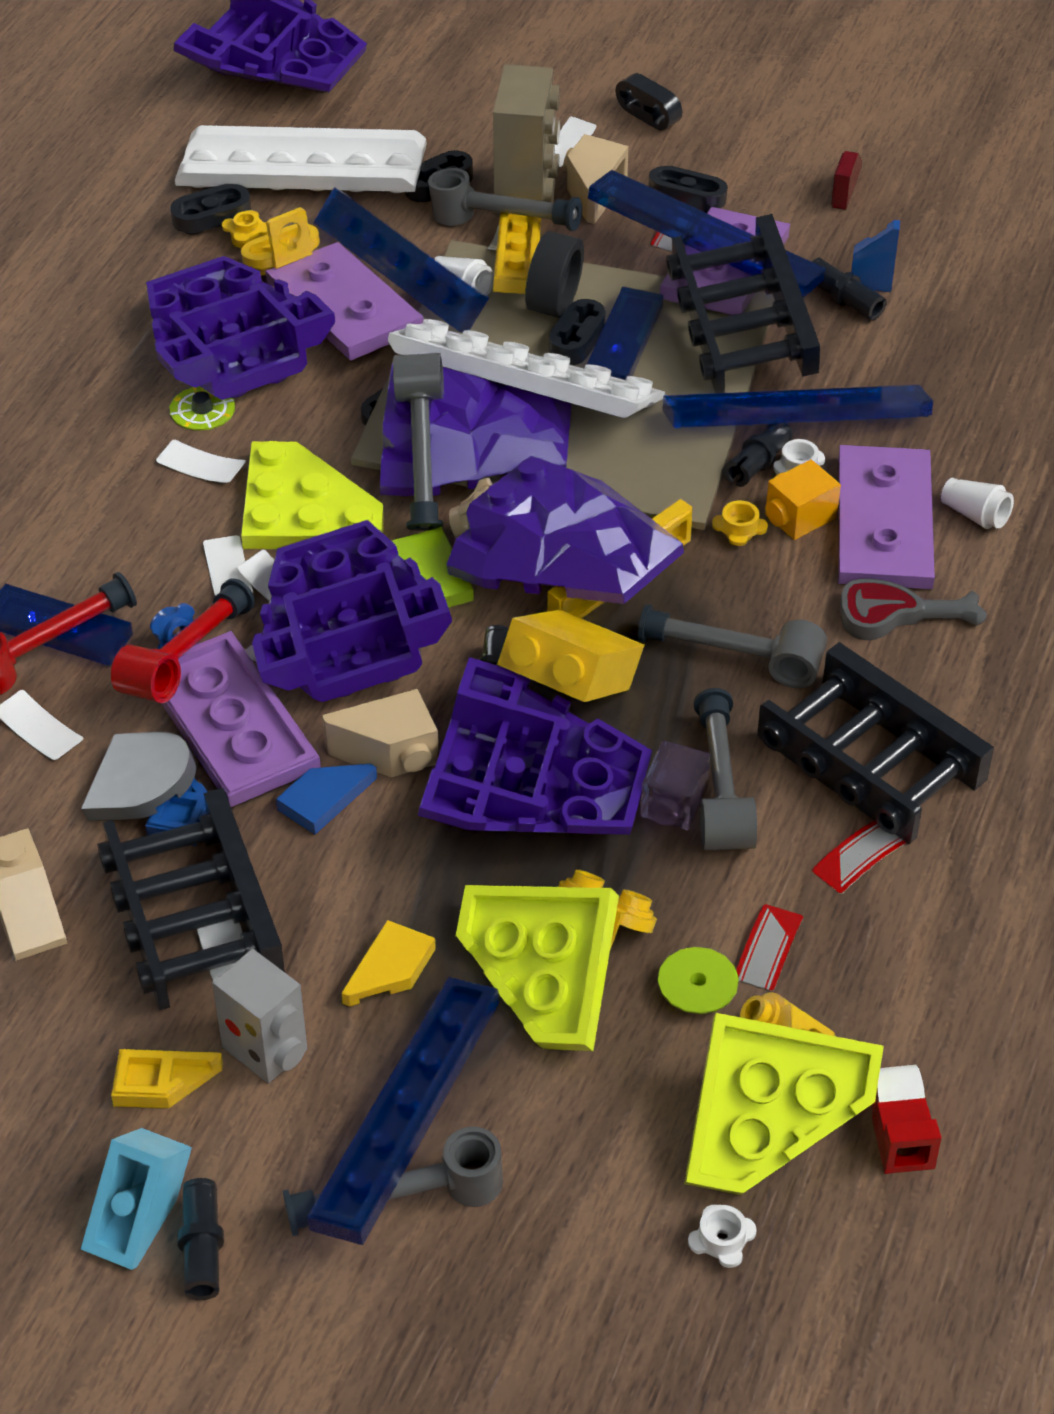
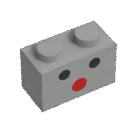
M252 948L212 982L222 1048L269 1084L282 1071L294 1068L307 1050L301 985Z

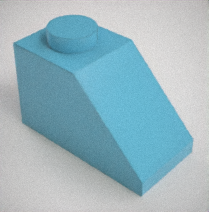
M143 1128L112 1139L81 1250L131 1270L137 1268L177 1201L192 1147Z

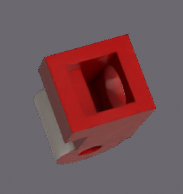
M917 1065L880 1068L876 1099L871 1105L873 1114L871 1118L884 1173L891 1174L935 1169L942 1137L937 1120L931 1118L919 1068ZM920 1146V1150L913 1155L902 1156L897 1154L898 1148Z

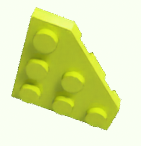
M252 441L241 535L243 549H277L365 520L371 522L383 533V504L298 442Z
M465 885L456 936L484 970L483 973L505 1003L515 1012L533 1041L543 1049L593 1051L619 895L612 888Z
M715 1013L684 1184L736 1195H742L875 1102L884 1046Z

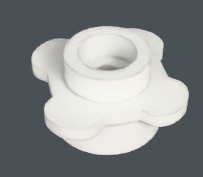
M794 439L783 446L782 458L774 463V471L776 474L787 472L810 459L820 466L825 463V456L814 443L804 439Z
M710 1205L703 1210L699 1229L689 1234L688 1245L696 1254L707 1253L719 1259L720 1264L724 1267H736L742 1262L743 1255L741 1251L746 1242L752 1241L756 1236V1226L752 1220L745 1218L739 1210L732 1206ZM724 1233L728 1237L722 1240L717 1237V1234Z

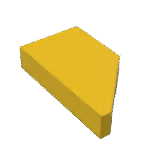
M387 920L342 991V1004L350 1007L360 1004L359 999L385 991H389L392 995L412 989L436 949L435 938Z
M119 1049L111 1094L113 1106L169 1109L222 1071V1053Z

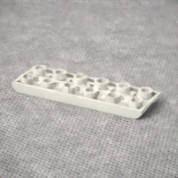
M201 125L191 133L184 159L175 178L176 186H192L194 188L239 184L245 188H270L273 190L310 189L312 191L415 192L427 142L426 138L415 130Z
M424 319L422 324H407L406 328L390 332L388 336V342L398 354L441 353L443 367L622 418H626L643 408H648L664 399L665 391L652 388L653 382L645 378L627 376L626 380L610 376L611 370L602 366L588 364L583 369L569 365L570 358L563 355L545 353L544 357L528 353L529 347L520 343L503 342L502 346L488 342L489 336L481 332L464 330L463 334L448 331L449 325L438 320Z

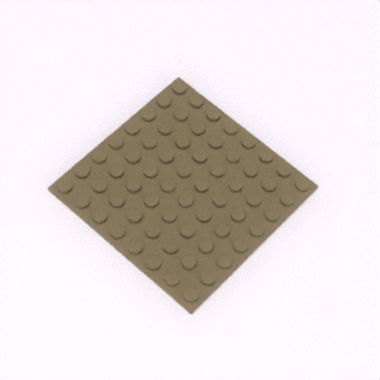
M451 240L444 257L481 259L494 273L497 250L488 249L489 246ZM583 262L582 274L573 302L579 299H592L600 302L606 310L605 331L589 356L582 363L574 366L583 369L588 364L602 366L611 370L610 376L626 380L627 376L645 378L653 382L652 388L665 391L664 399L648 408H643L626 418L571 403L567 468L602 480L651 519L679 499H682L692 506L691 528L705 530L757 364L726 371L725 393L716 394L711 379L705 381L701 373L699 355L702 354L700 346L693 347L690 340L688 321L691 318L689 312L682 314L679 303L659 298L660 285L666 276ZM434 280L418 311L424 319L447 323L449 325L448 331L463 334L464 330L481 332L489 336L488 342L502 346L503 342L520 343L529 347L528 353L544 357L545 353H549V335L560 319L528 310L525 294L493 292L492 287L490 293L484 299L468 301ZM755 293L744 313L773 307V302H775L773 294ZM705 309L709 321L733 316ZM769 326L715 337L720 354L764 345ZM390 374L351 457V465L381 470L383 419ZM505 475L483 477V479L489 478L491 483L495 484ZM467 480L452 484L467 486Z

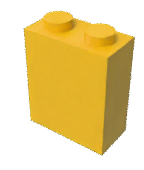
M558 609L512 618L497 665L580 701L587 702L630 689L644 644Z

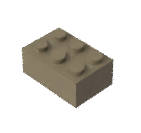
M504 64L493 110L495 195L553 203L555 178H558L560 155L555 153V145L559 143L560 120H555V110H559L561 91L560 85H553V68ZM494 211V215H500V212Z

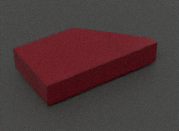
M844 151L841 155L834 174L832 208L847 210L862 168V160L859 153Z

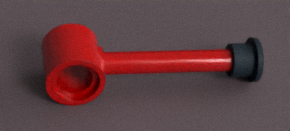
M120 572L114 573L113 580L98 588L99 593L8 641L4 634L0 632V695L12 688L16 682L17 673L14 666L17 663L16 658L108 609L113 613L126 605L130 608L136 606L137 600L127 579Z
M228 579L221 585L220 592L214 597L213 605L162 648L151 650L131 644L122 647L116 654L111 667V683L113 688L119 693L157 703L168 702L176 693L181 679V666L178 659L225 619H233L238 614L248 613L255 603L251 589L239 579Z

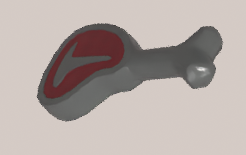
M878 579L850 581L844 586L840 599L841 621L845 630L851 636L862 640L879 639L897 626L914 625L923 619H962L974 626H978L987 617L986 611L978 605L979 595L974 591H970L965 597L957 600L922 599L902 585Z

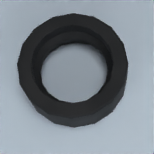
M547 231L541 237L532 257L527 276L525 302L528 310L558 318L562 316L567 307L573 302L578 289L584 262L583 240L553 231Z

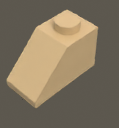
M584 134L574 148L570 147L566 152L563 169L567 172L568 192L571 197L580 198L582 202V215L588 223L595 224L627 181L629 146Z
M418 689L322 715L325 749L328 756L354 765L372 764L377 767V773L389 777L417 772L437 763L439 757L438 730Z
M28 828L0 837V920L16 961L67 944L44 866Z

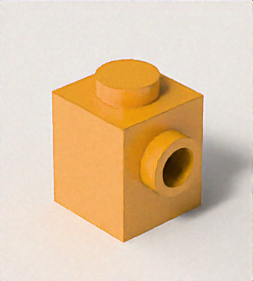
M810 459L787 472L779 473L768 481L765 515L774 526L780 527L793 540H796L837 518L841 484Z

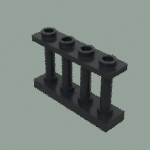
M773 214L756 217L755 236H751L749 242L687 255L681 236L672 238V254L666 255L669 277L671 281L678 280L680 287L677 288L679 307L682 314L689 312L691 318L688 321L690 340L693 347L700 346L702 354L699 355L701 373L705 381L711 379L716 394L725 393L726 371L787 357L790 361H797L802 377L819 373L820 343ZM753 259L754 262L761 261L763 269H761V274L699 288L693 274L695 271ZM765 291L766 295L773 294L775 299L773 307L710 321L704 304ZM776 324L778 328L784 327L787 335L784 336L782 341L720 354L715 337Z
M838 642L826 651L823 681L818 689L788 712L771 700H766L761 704L759 710L757 735L768 748L784 755L798 765L807 776L816 778L837 793L846 804L855 806L871 819L876 820L885 832L897 835L906 844H911L917 838L922 813L920 806L953 778L958 779L975 791L988 780L994 750L991 744L841 642ZM837 698L843 699L859 710L856 715L826 739L805 725V723ZM875 724L882 726L898 737L864 766L843 752L845 748ZM913 751L921 753L937 764L936 767L903 794L881 779Z
M224 788L203 793L206 814L198 816L199 822L125 842H120L113 820L103 822L106 841L97 844L102 867L105 874L115 872L117 881L110 882L114 904L118 913L128 912L130 920L122 922L130 953L141 952L143 961L136 963L141 988L144 994L154 992L159 1010L170 1008L167 982L236 963L252 948L285 972L282 944ZM200 842H205L206 846L215 844L218 853L212 854V860L133 881L127 862ZM216 880L219 881L220 885L229 882L232 892L226 893V899L146 921L140 901ZM231 919L234 924L240 922L244 924L246 932L240 933L241 939L161 962L153 942Z

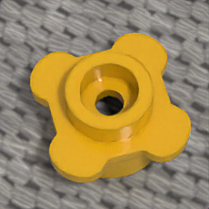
M253 210L239 212L233 219L228 218L222 222L223 231L230 232L232 244L241 249L249 241L268 234L267 222H263L259 218V213Z
M742 500L728 503L723 508L722 515H716L712 520L713 529L722 531L729 539V542L735 546L747 544V541L753 536L765 534L768 528L766 520L759 519L758 508L754 504Z

